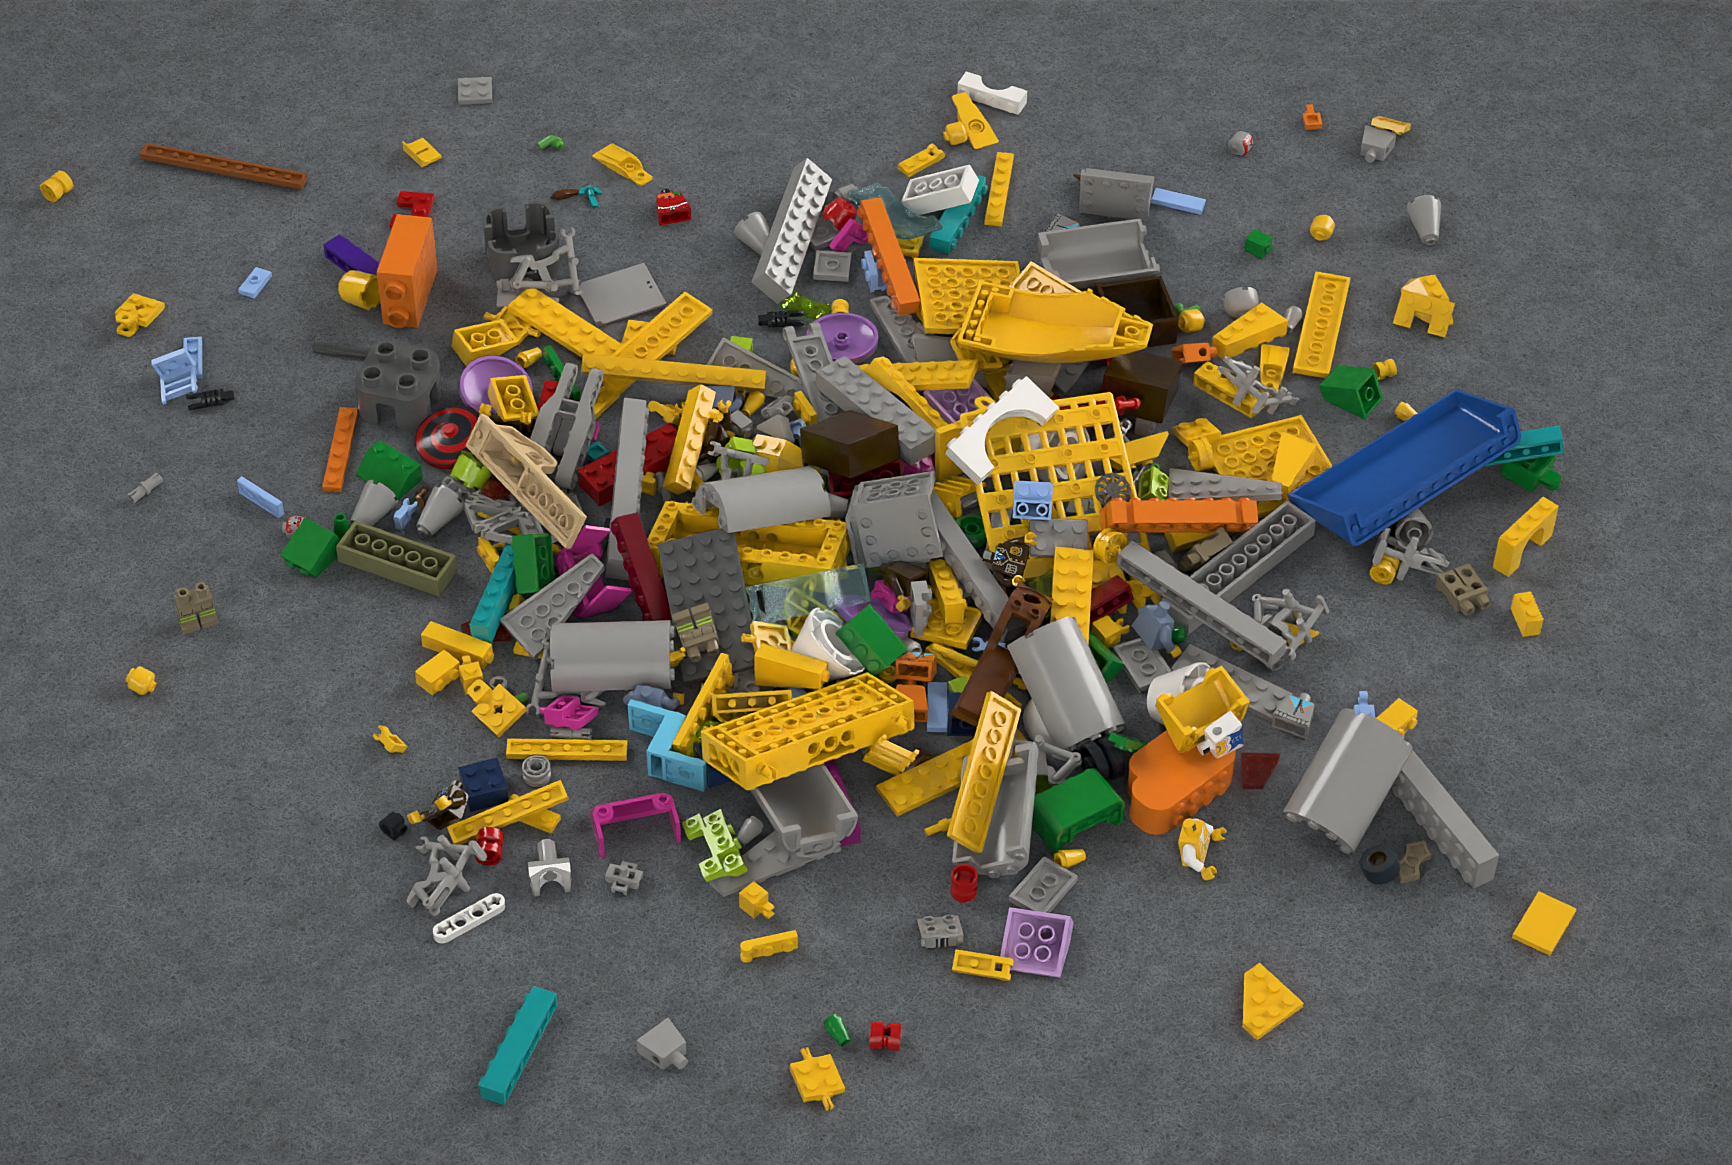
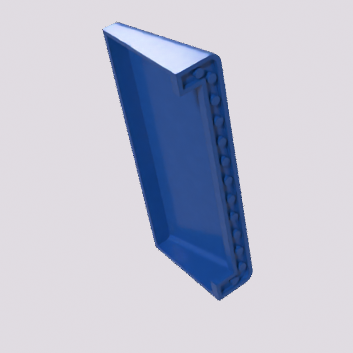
M1455 389L1287 494L1289 501L1334 534L1354 546H1359L1516 446L1520 442L1521 431L1515 409Z

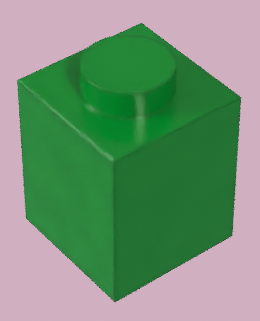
M1254 229L1245 240L1244 251L1263 259L1273 249V237Z

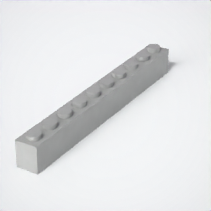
M932 490L930 500L943 557L965 587L966 592L972 597L975 605L983 613L985 620L989 622L994 630L1009 598L936 492ZM1013 615L1000 639L1002 643L1022 637V632L1025 631L1027 626L1025 621Z
M1132 541L1118 553L1117 567L1269 667L1285 654L1287 641L1281 636L1276 635L1266 626L1261 625L1249 615L1244 614L1235 606L1227 603L1220 596L1215 595L1203 585L1198 584L1189 576L1181 573L1157 555L1146 550L1143 546Z

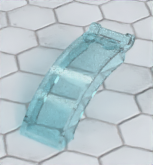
M878 182L859 190L853 189L848 191V198L851 201L853 200L859 208L861 200L882 198L896 238L914 239L943 228L934 215L924 217L912 212L895 197L887 186L882 188Z
M864 563L745 587L751 603L754 618L752 622L769 623L808 615L815 608H820L821 611H824L826 609L833 610L871 602ZM759 590L762 592L766 617L761 618L756 591Z

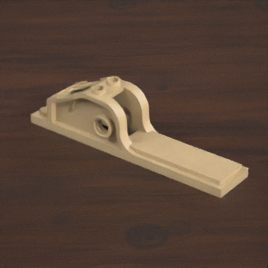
M480 414L465 446L564 548L571 549L587 516L546 476V474L554 472L557 465L555 458L545 448L522 435L521 432L512 426L496 425L487 415ZM508 451H509L515 458H518L521 462H516V461L512 458V456L508 453Z

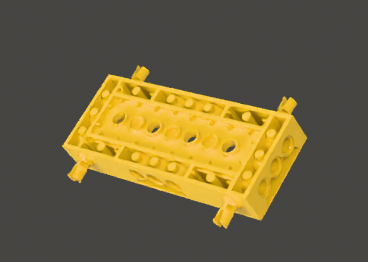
M665 501L647 539L661 579L664 578L658 543L721 529L718 524L720 511L718 507L706 508V514H701L694 509L692 502L688 504V501L685 503ZM817 518L735 532L745 583L790 589L796 587L801 590V594L804 597L808 592L810 597L813 596L814 592L832 594L851 547L846 522H842L839 518L837 521H834V518L831 520Z
M868 672L847 680L843 678V681L838 679L836 684L717 726L710 724V728L705 726L701 731L703 760L745 790H753L763 784L772 783L774 780L782 777H789L793 773L805 771L807 768L821 765L831 759H838L842 755L854 753L864 747L873 746L883 734L887 735L886 740H889L891 737L905 734L910 730L912 731L915 729L914 701Z

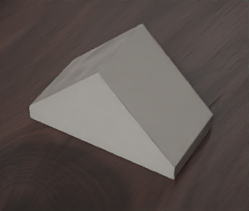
M778 414L757 425L756 429L764 433L787 440L793 444L795 442L789 418Z

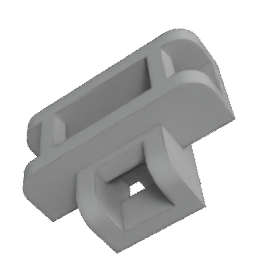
M777 397L761 410L763 419H770L778 414L786 417L788 413L794 410L791 405L793 402L791 397Z
M1125 418L1119 421L1124 443L1130 441L1125 434L1133 425L1129 419ZM1112 424L1108 425L1103 432L1104 439L1115 438Z
M448 476L442 482V485L459 495L457 498L459 500H468V496L476 492L475 489L464 486L463 481Z
M622 861L620 866L610 863L605 874V880L608 883H612L611 892L620 891L625 896L628 895L630 888L638 889L640 880L643 878V871L638 870L637 864Z

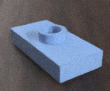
M256 267L238 289L239 294L255 299L272 277V273Z

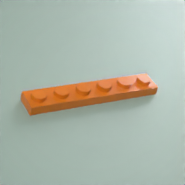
M339 408L322 485L323 491L342 492L359 413L358 408Z

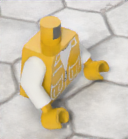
M1196 818L1184 820L1178 841L1182 865L1191 867L1197 872L1200 871L1204 880L1215 878L1213 874L1217 873L1214 866L1204 867L1210 834L1214 841H1221L1225 839L1221 834L1227 833L1226 829L1223 827L1213 829V826Z

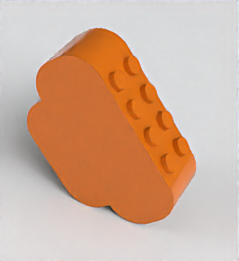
M1168 731L1163 732L1130 758L1127 793L1131 798L1129 815L1132 822L1144 832L1153 835L1164 834L1175 826H1181L1186 818L1194 816L1204 805L1208 806L1217 795L1221 796L1225 793L1232 782L1236 751L1234 750L1219 758H1216L1211 752L1201 755L1197 746L1185 753H1179Z

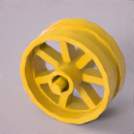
M1205 437L1190 440L1188 442V459H1190L1194 470L1197 472L1211 470L1214 460L1213 450Z
M1112 528L1102 530L1093 544L1094 557L1108 565L1116 564L1118 553L1127 546L1126 536Z

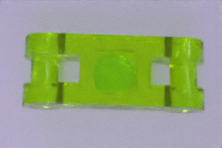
M794 290L782 302L784 308L804 310V316L814 320L825 316L831 310L829 304L825 302L821 304L799 295Z

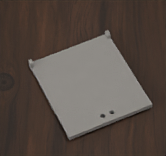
M645 263L585 282L578 280L579 289L582 290L580 295L597 327L616 322L617 320L620 321L627 317L630 318V316L633 317L634 315L657 309V307L667 306Z
M912 334L911 344L914 345L917 362L959 361L950 344L952 337ZM976 372L974 376L976 382L981 387H987L984 373Z

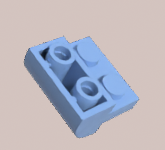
M1014 481L1013 519L1051 521L1053 483Z

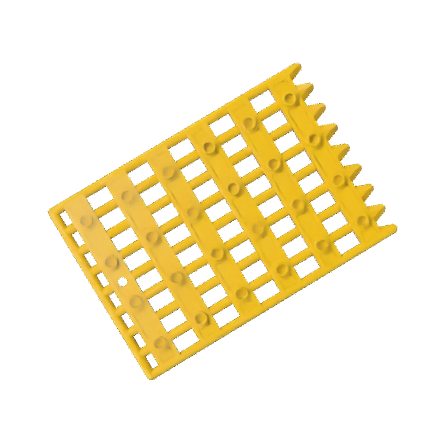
M1111 392L1052 400L1058 407L1070 405L1071 409L1060 410L1058 408L1056 414L1043 426H1039L1036 421L1030 418L1016 416L1005 418L988 430L985 437V449L989 461L994 466L988 477H992L995 492L984 493L982 482L979 485L975 482L974 484L989 551L996 553L999 543L1023 537L1029 532L1028 519H1021L1022 524L1010 525L1007 511L1013 510L1014 489L1002 490L1000 475L1010 474L1014 488V481H1019L1018 473L1029 471L1031 481L1039 482L1036 470L1047 469L1050 483H1053L1052 504L1056 505L1058 519L1087 520L1088 550H1093L1089 535L1101 532L1099 511L1102 509L1101 503L1095 495V485L1101 476H1094L1091 462L1102 461L1105 474L1113 473L1109 459L1120 458L1124 473L1117 474L1123 476L1130 484V499L1138 498ZM1096 401H1107V404L1096 405ZM1083 403L1089 404V406L1080 408H1078L1077 405ZM981 410L960 414L962 430L966 426L971 427L974 424H968V420L975 419L979 414L983 416L987 411ZM1112 423L1115 438L1104 439L1101 425ZM1094 426L1097 441L1086 442L1083 428ZM1076 429L1079 443L1068 445L1065 430ZM1057 431L1061 446L1050 447L1047 433ZM1039 434L1042 449L1031 450L1028 436ZM1021 437L1024 451L1013 453L1010 438ZM1002 439L1006 454L995 455L992 441ZM1084 463L1087 478L1076 480L1073 465ZM1066 466L1069 481L1058 482L1055 467ZM1111 477L1106 478L1111 483ZM1114 478V483H1116L1119 479ZM1102 480V481L1100 482V484H1103V485H1106V486H1107V484L1104 482V480ZM1098 487L1099 492L1105 490L1104 488ZM1122 488L1121 491L1127 492V488ZM1092 498L1095 513L1084 514L1081 499ZM1074 501L1077 516L1066 517L1063 502ZM1000 512L1003 527L992 528L989 513ZM1123 533V534L1126 536V538H1127V545H1128V544H1129L1128 535H1127V533ZM1138 533L1140 543L1137 544L1151 552L1146 533ZM1029 553L1030 559L1027 560L1023 578L1026 581L1035 580L1037 591L1051 597L1052 593L1045 594L1042 578L1053 577L1054 558L1030 557ZM1093 555V561L1102 562L1100 560H1097ZM1129 575L1131 581L1126 582L1131 586L1134 597L1132 602L1137 609L1145 606L1146 599L1151 598L1155 605L1161 602L1162 597L1160 594ZM998 582V584L1001 586V588L1007 595L1006 588ZM1127 604L1118 609L1120 614L1126 613ZM1051 609L1049 610L1046 618L1050 616ZM1025 621V623L1027 624L1026 627L1028 628L1030 623Z

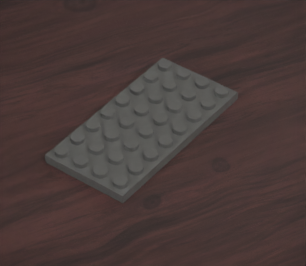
M721 528L658 543L671 617L672 614L689 609L695 628H697L691 608L708 603L721 644L719 645V654L709 656L707 650L701 651L702 659L696 662H692L684 651L685 657L680 661L684 684L707 680L721 653L728 654L733 673L754 669V646L750 642L741 641L743 633L751 635L750 624L752 623V617L735 532L727 533ZM676 628L675 639L677 649L679 650L683 645Z

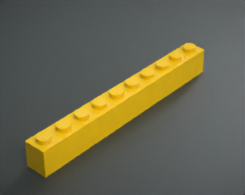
M583 354L581 374L584 376H589L591 369L594 368L602 370L603 377L691 386L701 384L704 386H735V390H757L759 392H764L766 379L765 370Z

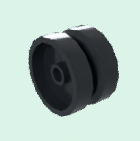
M1109 735L1097 738L1095 742L1084 743L1079 747L1083 770L1096 768L1106 781L1122 777L1125 773L1122 753L1119 748L1114 746L1115 742L1108 740Z

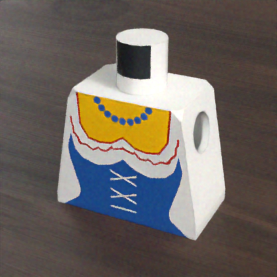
M1231 711L1226 713L1205 728V741L1197 745L1198 751L1201 755L1211 752L1216 758H1219L1242 747L1243 729L1241 722Z

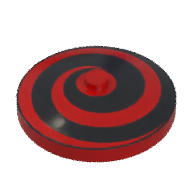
M450 406L437 410L424 419L415 435V446L422 460L435 468L453 469L461 451L472 453L465 445L480 413L465 406Z

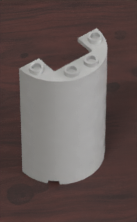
M1140 218L1038 233L1040 267L1078 290L1096 288L1097 282H1100L1101 285L1156 277L1160 274L1159 264H1156L1154 257H1151L1149 261V251L1145 250L1143 241L1147 231L1146 226L1142 225Z
M801 467L705 482L698 487L696 495L692 499L694 509L701 514H706V508L718 507L720 509L718 516L719 527L727 533L831 516L828 492H824L822 487L824 481L820 474L812 467Z
M1070 616L1049 623L1034 630L1026 637L1022 636L1007 645L1055 747L1073 752L1077 749L1076 745L1087 739L1094 741L1102 737V733H1105V735H1109L1111 732L1118 734L1125 730V721L1075 617Z
M671 620L552 624L550 635L552 692L635 690L636 685L671 689V680H675V670L671 669L670 652H674V641L672 639L676 637V625H672Z
M1348 708L1340 711L1284 808L1283 813L1286 814L1285 817L1295 823L1305 820L1310 828L1314 830L1320 829L1325 832L1327 838L1336 841L1335 844L1339 846V850L1346 854H1353L1413 748L1409 742L1405 744L1403 742L1404 737L1390 726L1363 712L1359 715L1354 714L1355 710Z
M1034 741L1016 745L1015 753L1019 757L1007 760L982 853L976 854L954 841L952 863L955 866L962 864L970 865L980 875L999 878L1003 875H1015L1028 864L1039 750ZM969 756L963 757L961 782Z
M824 763L750 790L788 851L790 850L800 857H816L834 850L841 845L840 841L845 836L849 837L858 821L857 813Z

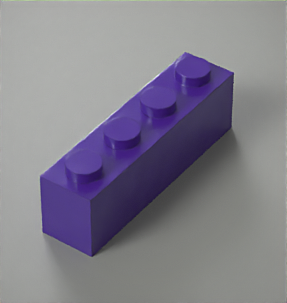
M339 234L323 244L325 257L345 272L356 270L377 275L380 263L371 255L363 252L360 247L352 244L349 239H345Z

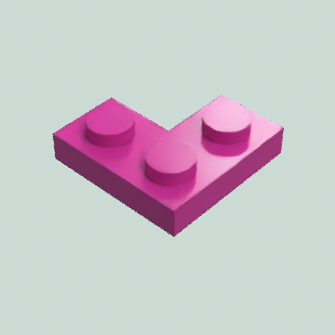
M850 218L829 246L837 252H845L853 241L865 245L868 242L867 232L863 230L861 223Z

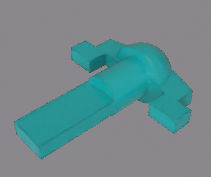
M591 185L580 188L578 194H587L592 208L599 206L594 192L599 195L602 194L601 190Z

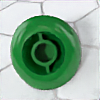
M968 514L954 519L974 548H978L987 542L982 516Z

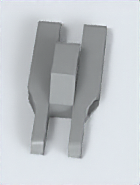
M566 363L556 392L539 411L530 440L545 448L549 453L553 446V454L562 457L560 465L557 466L558 471L555 477V485L573 490L578 480L577 470L583 466L596 428L594 404L602 384L603 371L591 369L580 402L569 400L577 377L578 366Z

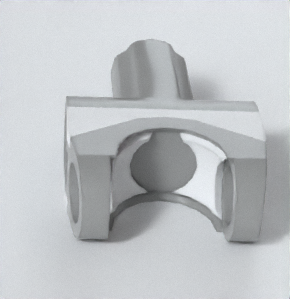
M551 839L541 840L537 843L539 861L528 862L530 885L534 897L540 896V888L549 881L559 882L563 886L565 893L571 892L569 857L557 859L555 842Z

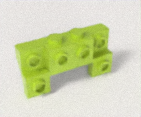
M721 809L704 818L699 813L682 822V826L690 841L697 837L705 836L713 857L699 863L706 882L724 876L738 877L748 871L739 850L742 848L741 843L737 837L734 838L736 834L735 829L731 823L728 824Z

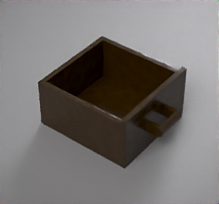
M1162 276L1101 285L1100 282L1096 283V296L1100 298L1104 296L1109 301L1125 308V312L1131 316L1137 315L1142 320L1153 324L1147 348L1176 344L1179 319Z
M1138 351L1113 357L1104 373L1101 393L1111 392L1114 399L1119 396H1125L1126 400L1138 398L1141 403L1138 409L1129 408L1123 411V415L1162 424L1178 392L1183 362Z
M848 410L800 429L803 466L812 465L852 478L900 459L898 425Z

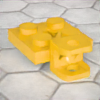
M133 293L115 311L116 322L121 323L117 328V334L131 337L137 332L139 325L147 327L164 310L165 303Z
M478 679L467 689L468 694L477 704L471 712L498 737L502 736L527 711L526 707L500 683L492 690L485 682ZM498 707H502L503 712L501 714L499 712L495 714Z

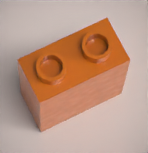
M401 214L396 216L377 269L383 324H388L395 328H403L405 326L419 327L438 270L432 218Z

